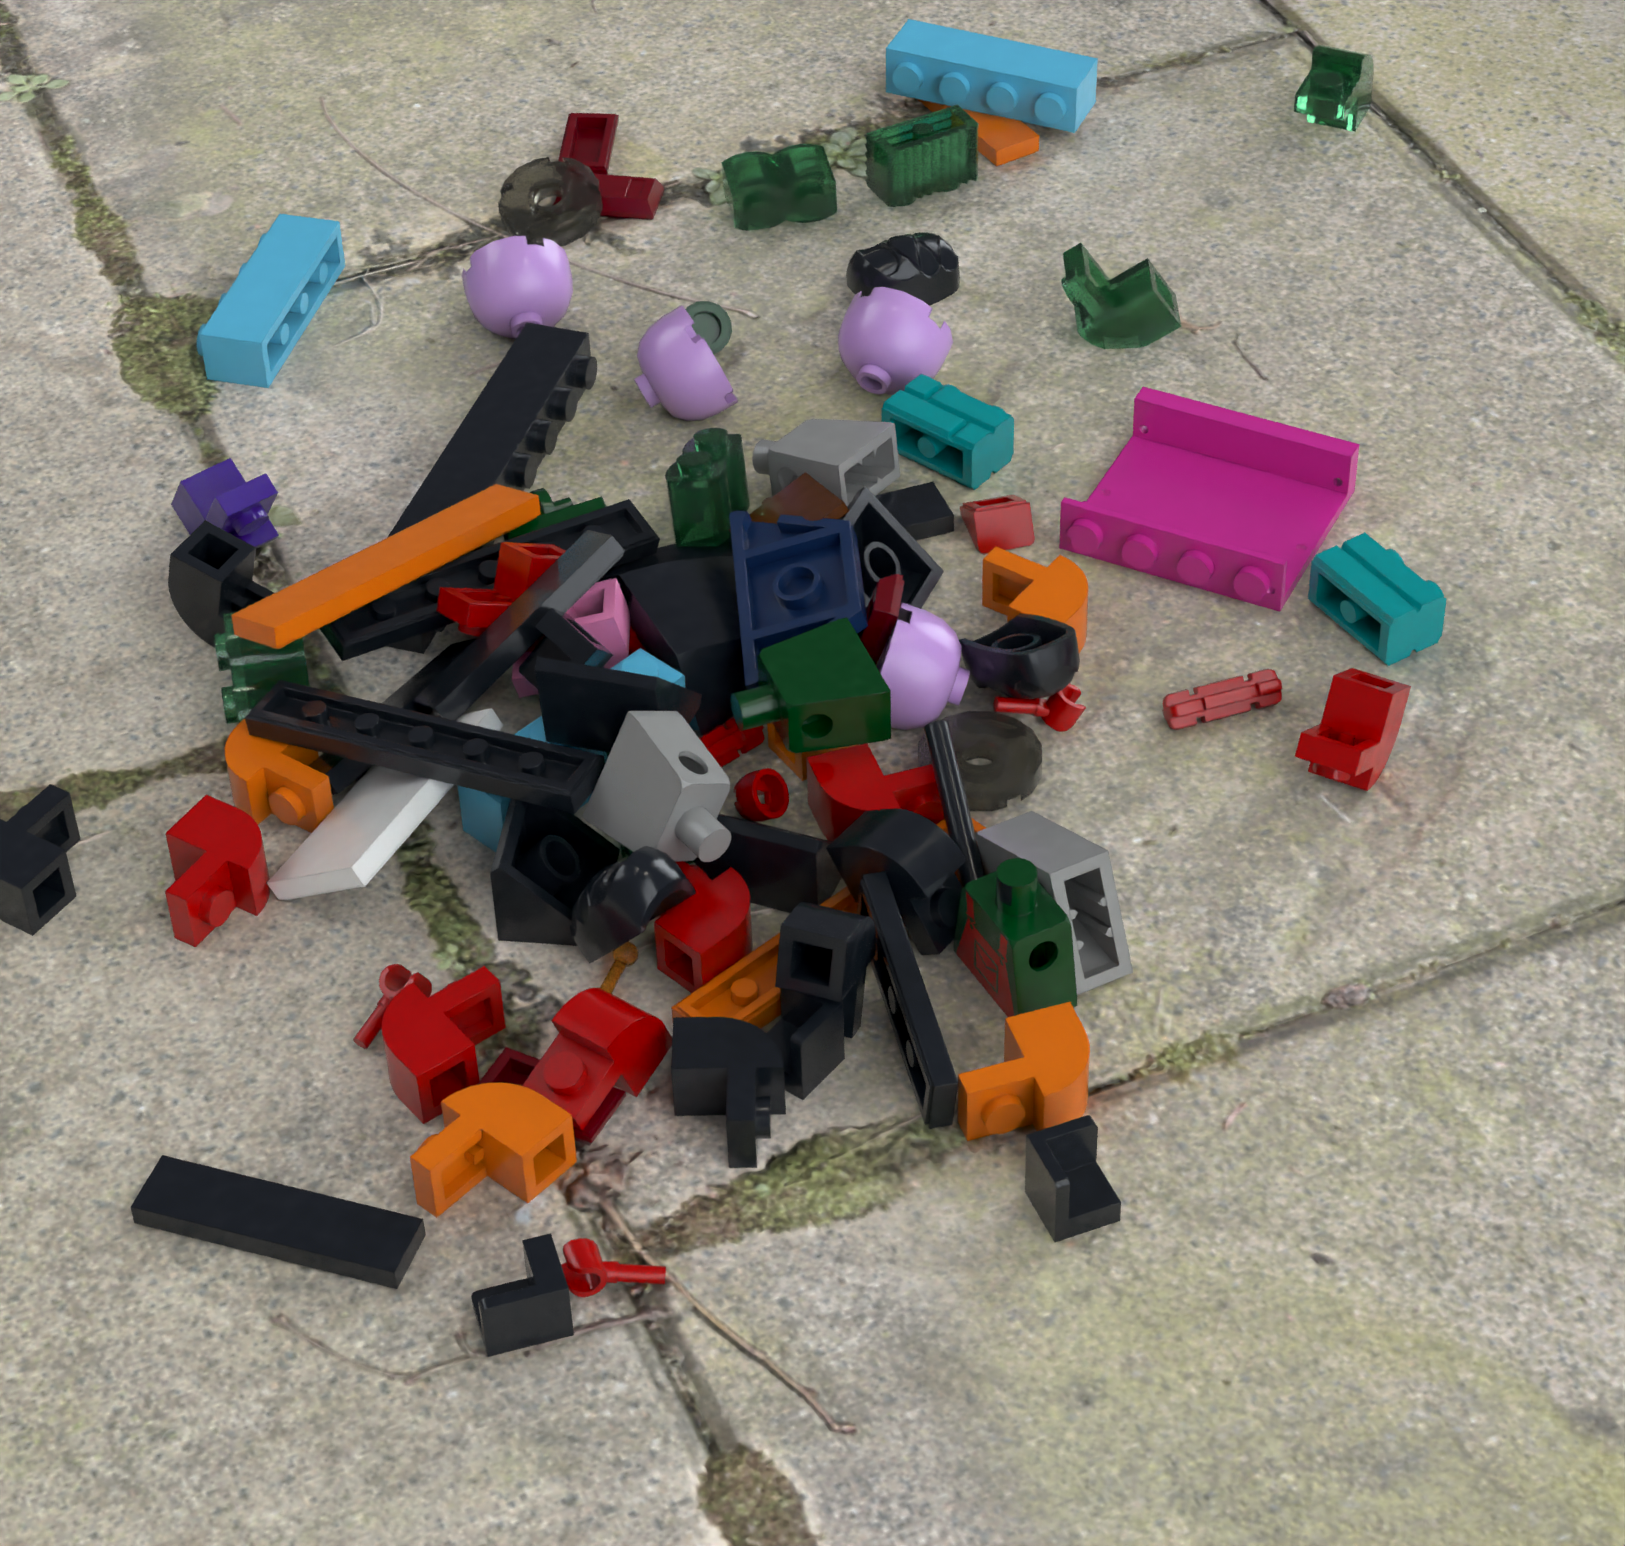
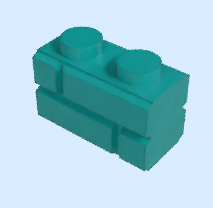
M920 374L905 385L904 391L899 390L884 401L881 408L882 422L895 423L899 455L973 490L987 481L992 472L997 473L1011 461L1012 455H1014V418L1012 415L1006 413L998 406L988 405L962 393L953 385H942L939 381L926 375Z
M1364 532L1343 542L1341 548L1336 545L1316 554L1313 561H1311L1308 599L1387 666L1409 657L1412 650L1417 653L1438 643L1443 632L1447 599L1435 582L1422 579L1404 564L1403 559L1395 550L1385 549Z

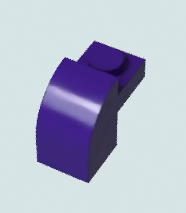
M229 458L180 481L171 505L190 535L206 520L256 548L275 540L279 536L268 516L278 491L266 473L246 482L233 460Z

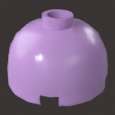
M511 236L493 241L476 250L471 255V267L467 272L463 268L462 280L472 313L483 327L493 334L515 339L526 323L554 327L565 316L573 294V278L565 249L553 240L543 238L544 246L537 244L527 245L526 236Z
M874 287L870 296L861 297L862 291L855 294L839 330L838 346L842 362L857 380L858 384L866 391L874 394L894 395L899 390L904 391L905 385L920 374L934 379L953 344L951 330L947 323L944 321L941 328H939L929 318L933 308L904 291L886 287Z
M681 305L658 319L643 335L639 342L637 353L643 374L636 377L634 381L650 408L661 403L673 417L685 421L704 420L738 403V399L732 393L733 389L704 337L701 338L699 334L696 335L691 326L694 324V321Z
M902 602L893 635L889 636L876 667L891 690V728L908 730L923 728L925 725L937 720L947 702L959 705L968 682L970 670L959 667L962 646L956 632L943 619L926 610Z

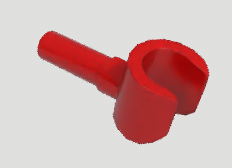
M1070 683L1060 692L1049 696L1048 699L996 696L993 703L995 712L1030 714L1041 717L1049 727L1059 732H1065L1072 728L1086 709L1084 705L1075 704L1081 695V691Z
M400 964L387 966L379 977V988L384 995L377 1003L376 1009L353 1038V1041L358 1046L367 1049L382 1029V1018L385 1009L393 997L412 982L427 997H430L432 992L430 980L419 972L411 975V971Z
M587 1238L574 1239L563 1246L566 1263L561 1264L570 1292L577 1297L585 1298L600 1292L606 1283L665 1284L666 1266L621 1264L619 1261H602L598 1245L593 1240Z

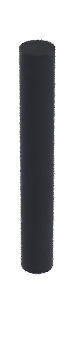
M940 720L925 725L924 733L948 835L958 845L967 859L957 870L959 882L964 887L968 882L985 876L949 722Z

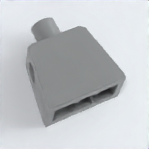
M831 419L806 420L778 441L760 440L754 448L752 457L754 470L759 474L770 476L772 497L806 472L841 499L848 507L857 491L866 486L876 496L900 477L895 423Z
M628 711L582 817L633 852L648 846L667 853L674 861H693L698 857L703 862H711L719 858L727 850L731 842L730 831L717 820L730 791V779L680 713L677 711Z

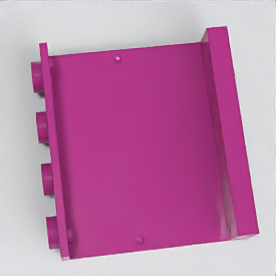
M1143 386L1134 398L1133 435L1087 501L1083 502L1066 497L1061 501L1059 548L1280 612L1355 491L1360 444Z

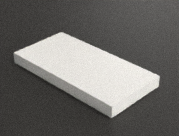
M492 708L462 714L456 720L501 731V728L504 726ZM373 765L267 882L268 886L278 900H291L366 886L454 784Z

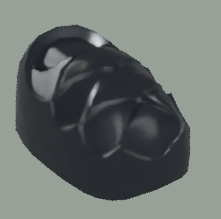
M919 232L913 233V235L894 236L873 247L855 251L849 260L846 271L847 286L854 294L862 291L861 297L870 296L874 287H886L904 291L930 306L949 297L958 290L960 286L959 258L949 242L935 233Z
M1020 613L999 629L972 641L966 638L959 640L962 646L961 654L965 667L970 670V679L978 688L989 687L1006 697L1032 699L1054 695L1063 690L1072 681L1075 672H1078L1080 657L1075 629L1065 623L1043 616Z
M644 846L634 851L626 860L606 866L589 881L572 909L571 936L587 961L592 963L644 932L649 921L688 899L696 891L678 864L667 853L653 847Z

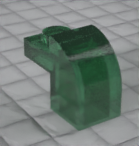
M1317 45L1312 53L1311 70L1295 94L1294 112L1306 114L1307 122L1356 132L1371 107L1374 75L1372 56L1370 54Z
M1082 243L1063 253L1065 277L1061 279L1062 287L1074 305L1077 332L1087 342L1103 349L1141 348L1181 327L1176 294L1148 258L1110 279Z

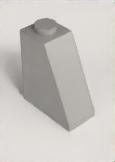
M1033 811L975 833L985 875L995 872L999 864L1007 859H1026L1036 866L1038 882L1067 914L1072 927L1077 995L1133 973L1108 850Z

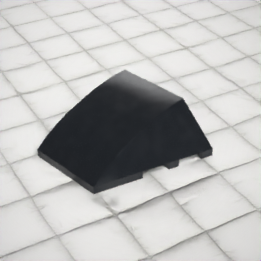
M733 556L675 560L601 577L597 582L617 578L630 611V626L645 650L685 675V688L702 694L700 707L689 724L696 735L701 737L733 717L731 694L747 690L745 686Z

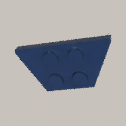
M737 510L729 513L745 686L747 690L759 687L757 656L762 649L845 617L848 618L856 633L868 627L857 536L850 520L823 518L810 521L802 516L780 514L776 524L754 522L751 520L748 511Z

